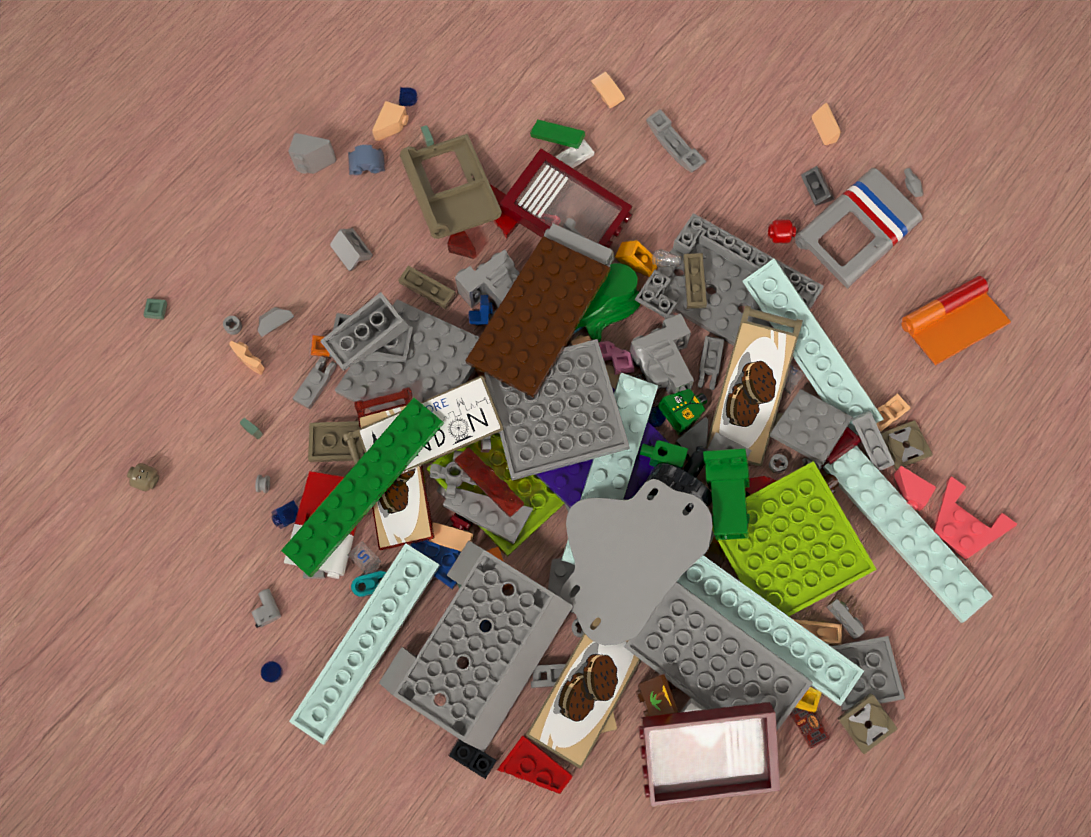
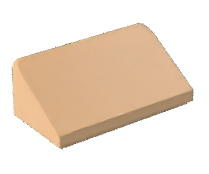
M825 103L812 115V120L824 145H829L837 142L841 131L829 105Z

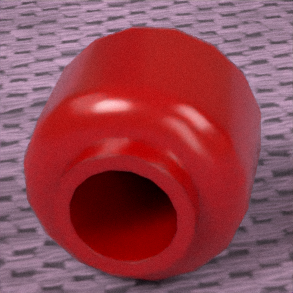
M776 219L768 226V238L775 244H788L791 242L792 237L796 236V226H793L790 220Z

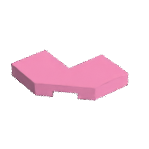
M609 341L598 342L603 360H612L615 375L634 372L630 352L615 347V344Z

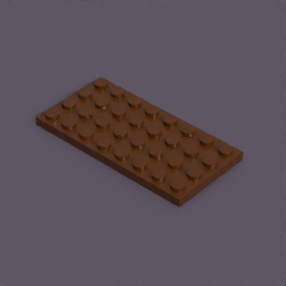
M543 236L466 358V364L534 398L608 276L610 267Z

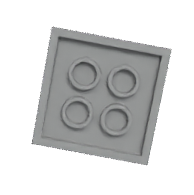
M800 389L772 430L770 437L823 466L853 417Z
M888 636L830 646L864 670L840 706L841 711L849 710L870 693L875 696L880 704L905 699Z

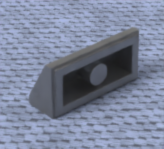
M817 166L801 175L815 206L834 200V196L821 170Z

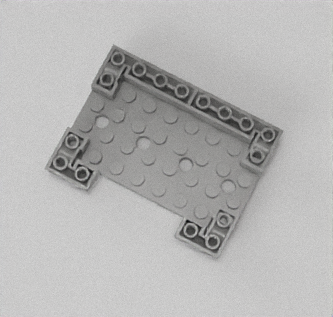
M693 213L675 239L672 250L658 271L654 270L635 298V301L664 318L675 312L681 313L686 319L734 346L743 315L738 310V307L747 305L751 306V309L762 311L743 283V280L775 258ZM703 253L705 288H714L716 293L711 295L706 292V308L687 309L685 275L677 276L674 274V271L680 269L684 272V254ZM776 260L805 304L811 309L824 286ZM748 316V322L767 327L772 326L769 321Z
M468 541L447 574L449 578L461 585L460 589L418 656L401 647L379 684L393 696L463 742L485 752L573 606L489 552ZM512 584L514 586V593L511 596L503 594L502 589L504 585ZM483 620L491 622L492 628L489 632H483L480 629V624ZM462 656L467 657L469 660V666L466 669H461L457 663L458 659ZM438 693H442L446 697V703L443 706L435 703V696Z

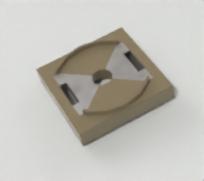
M915 420L881 433L895 463L893 465L895 470L900 466L906 467L933 455ZM907 442L909 448L903 447L902 443ZM918 454V457H915V458L910 459V460L907 459V458H909V457H912V456Z
M872 693L837 718L863 754L867 753L898 729ZM864 707L863 710H861L859 713H857V714L854 716V714H855L856 712H858L860 709H862V708ZM867 720H870L871 726L866 728L864 724Z

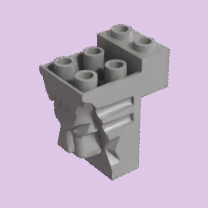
M504 249L502 252L494 254L487 263L480 264L476 271L471 266L460 270L455 276L458 293L471 308L480 303V295H488V300L498 309L520 273L515 269L514 262Z
M681 313L667 316L663 320L662 329L657 328L649 335H640L634 338L630 348L632 361L636 366H640L646 381L658 385L657 389L666 387L668 395L686 389L691 390L694 382L679 350L687 348L691 335Z

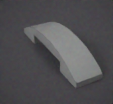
M661 109L646 119L661 145L685 169L692 173L706 163L695 148L692 150L671 127L672 122Z

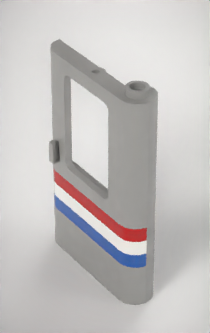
M871 168L795 236V243L800 249H809L848 289L920 223L922 215L879 170ZM852 212L874 234L875 238L845 266H840L818 243V239L847 213Z

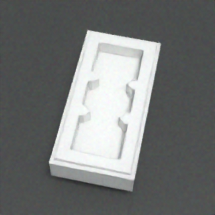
M583 139L579 149L570 147L555 157L574 168L594 156V151Z

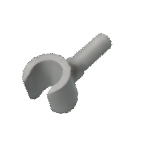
M568 218L563 228L584 237L574 228L576 222Z

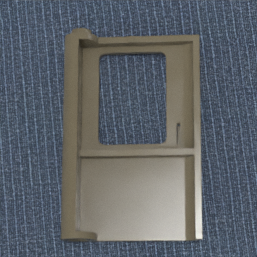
M468 134L419 150L411 146L401 150L400 158L433 238L440 239L494 221L501 216L502 211ZM454 151L468 183L434 194L421 162Z

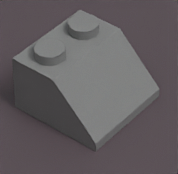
M298 133L294 134L288 152L296 171L303 174H314L336 162V156L330 140Z

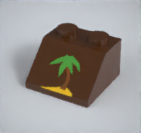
M665 674L637 686L639 689L636 690L637 698L640 703H644L646 709L643 711L644 717L679 713Z

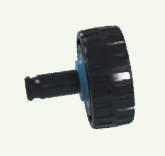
M697 446L696 451L692 454L683 470L670 464L659 463L651 471L645 482L651 479L659 480L675 491L698 497L709 508L712 503V493L697 479L705 465L703 451L709 450L705 447ZM653 488L648 495L656 496L658 489ZM689 503L684 509L690 513L694 508L693 503Z

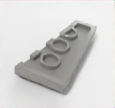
M456 488L454 499L446 498L443 503L444 507L513 545L533 511V508L459 488Z

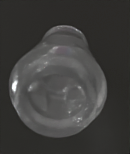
M660 249L655 250L652 261L657 267H679L682 257Z

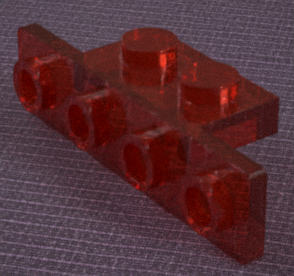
M470 448L465 449L455 458L454 462L508 517L511 518L524 506V502L509 488L508 484L500 479L494 470L486 465Z

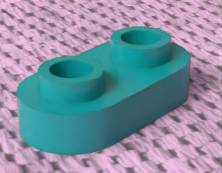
M378 571L356 577L351 584L352 592L358 597L372 595L379 585V580L384 577L386 572ZM364 583L366 585L365 590L360 591L359 585Z

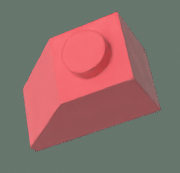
M900 466L894 473L899 493L907 501V504L914 510L920 511L923 509L936 487L903 466Z

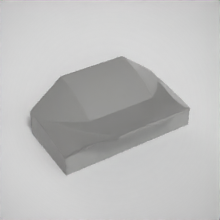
M274 307L259 317L257 331L263 337L294 316L290 310Z

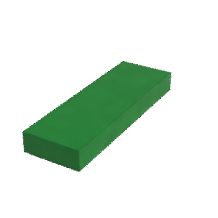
M538 119L530 132L532 138L579 149L586 135L583 130Z

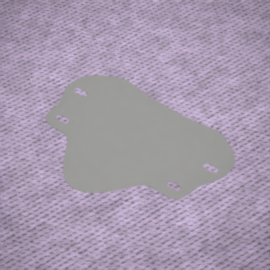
M651 479L645 482L636 495L629 500L587 498L578 501L570 508L567 514L566 528L575 561V569L562 586L561 597L573 606L572 610L576 614L583 632L591 640L601 645H617L640 634L659 602L682 574L702 557L709 548L712 516L702 500L694 495L675 491L659 480ZM653 488H657V495L653 500L649 501L647 495ZM689 503H693L694 508L687 516L683 515L684 508ZM575 585H579V592L575 597H570V591ZM596 618H600L601 623L595 630H592L590 628L591 623Z

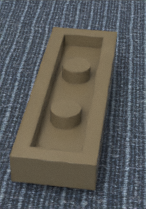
M703 253L684 254L687 309L706 308Z
M410 266L406 268L398 280L401 285L445 309L456 295L454 290Z

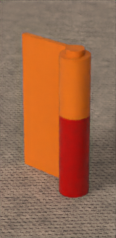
M977 276L902 318L901 325L904 331L912 336L936 366L1005 327L1011 321L987 295L989 290L987 281L982 276Z

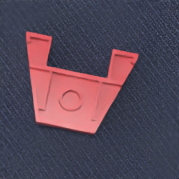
M951 476L946 483V490L942 497L940 511H938L933 531L949 548L964 559H968L1014 528L1017 523L1001 513L990 528L955 503L966 486Z

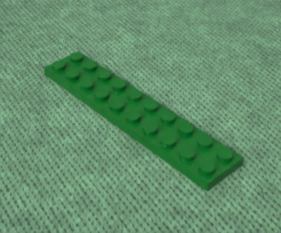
M413 398L281 551L306 575L312 578L443 426L444 422L417 399Z

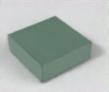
M422 126L421 131L426 146L433 145L434 140L428 126Z
M147 298L143 316L145 318L164 320L167 301Z
M245 417L240 421V425L256 439L262 437L263 433L259 428Z

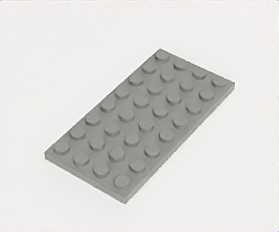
M678 582L672 586L656 606L640 634L630 639L624 646L660 675L665 674L668 681L706 709L770 702L776 715V731H778L813 684L810 679ZM757 718L755 719L756 745L760 749L759 723ZM749 719V739L752 743L751 719ZM742 720V733L743 737L746 739L745 722L744 720ZM735 721V728L737 733H739L738 721Z

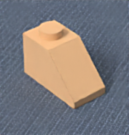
M385 101L372 130L376 141L401 132L403 126L408 122V115L404 106Z

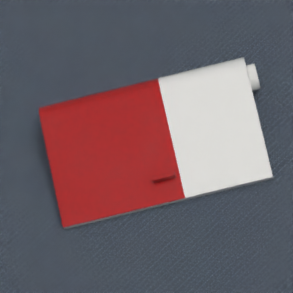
M309 471L291 538L344 477ZM356 527L318 570H323L328 573V577L334 579L344 576ZM285 556V564L296 565L287 556Z

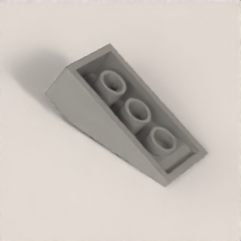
M380 292L324 337L321 343L344 371L394 340L408 329L409 325Z
M337 313L333 330L351 315ZM409 326L408 329L394 340L360 361L406 362L413 326Z

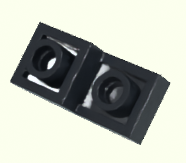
M459 738L448 754L449 757L484 779L487 778L497 761Z

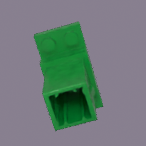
M746 448L703 451L706 481L709 490H712V522L716 540L748 539L750 514H747L745 487H750Z

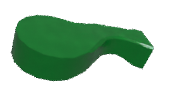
M620 263L610 265L608 276L576 327L578 329L579 327L586 326L592 340L597 339L600 342L602 331L607 326L630 317L638 310L640 303L635 301L639 294V291H637L638 277L630 266Z

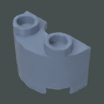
M372 145L356 146L353 152H348L349 175H361L365 170H369L371 173L385 171L384 153L380 148L377 150L372 149Z

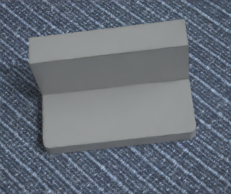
M340 229L330 244L349 271H352L359 261L370 260L373 256L354 229Z

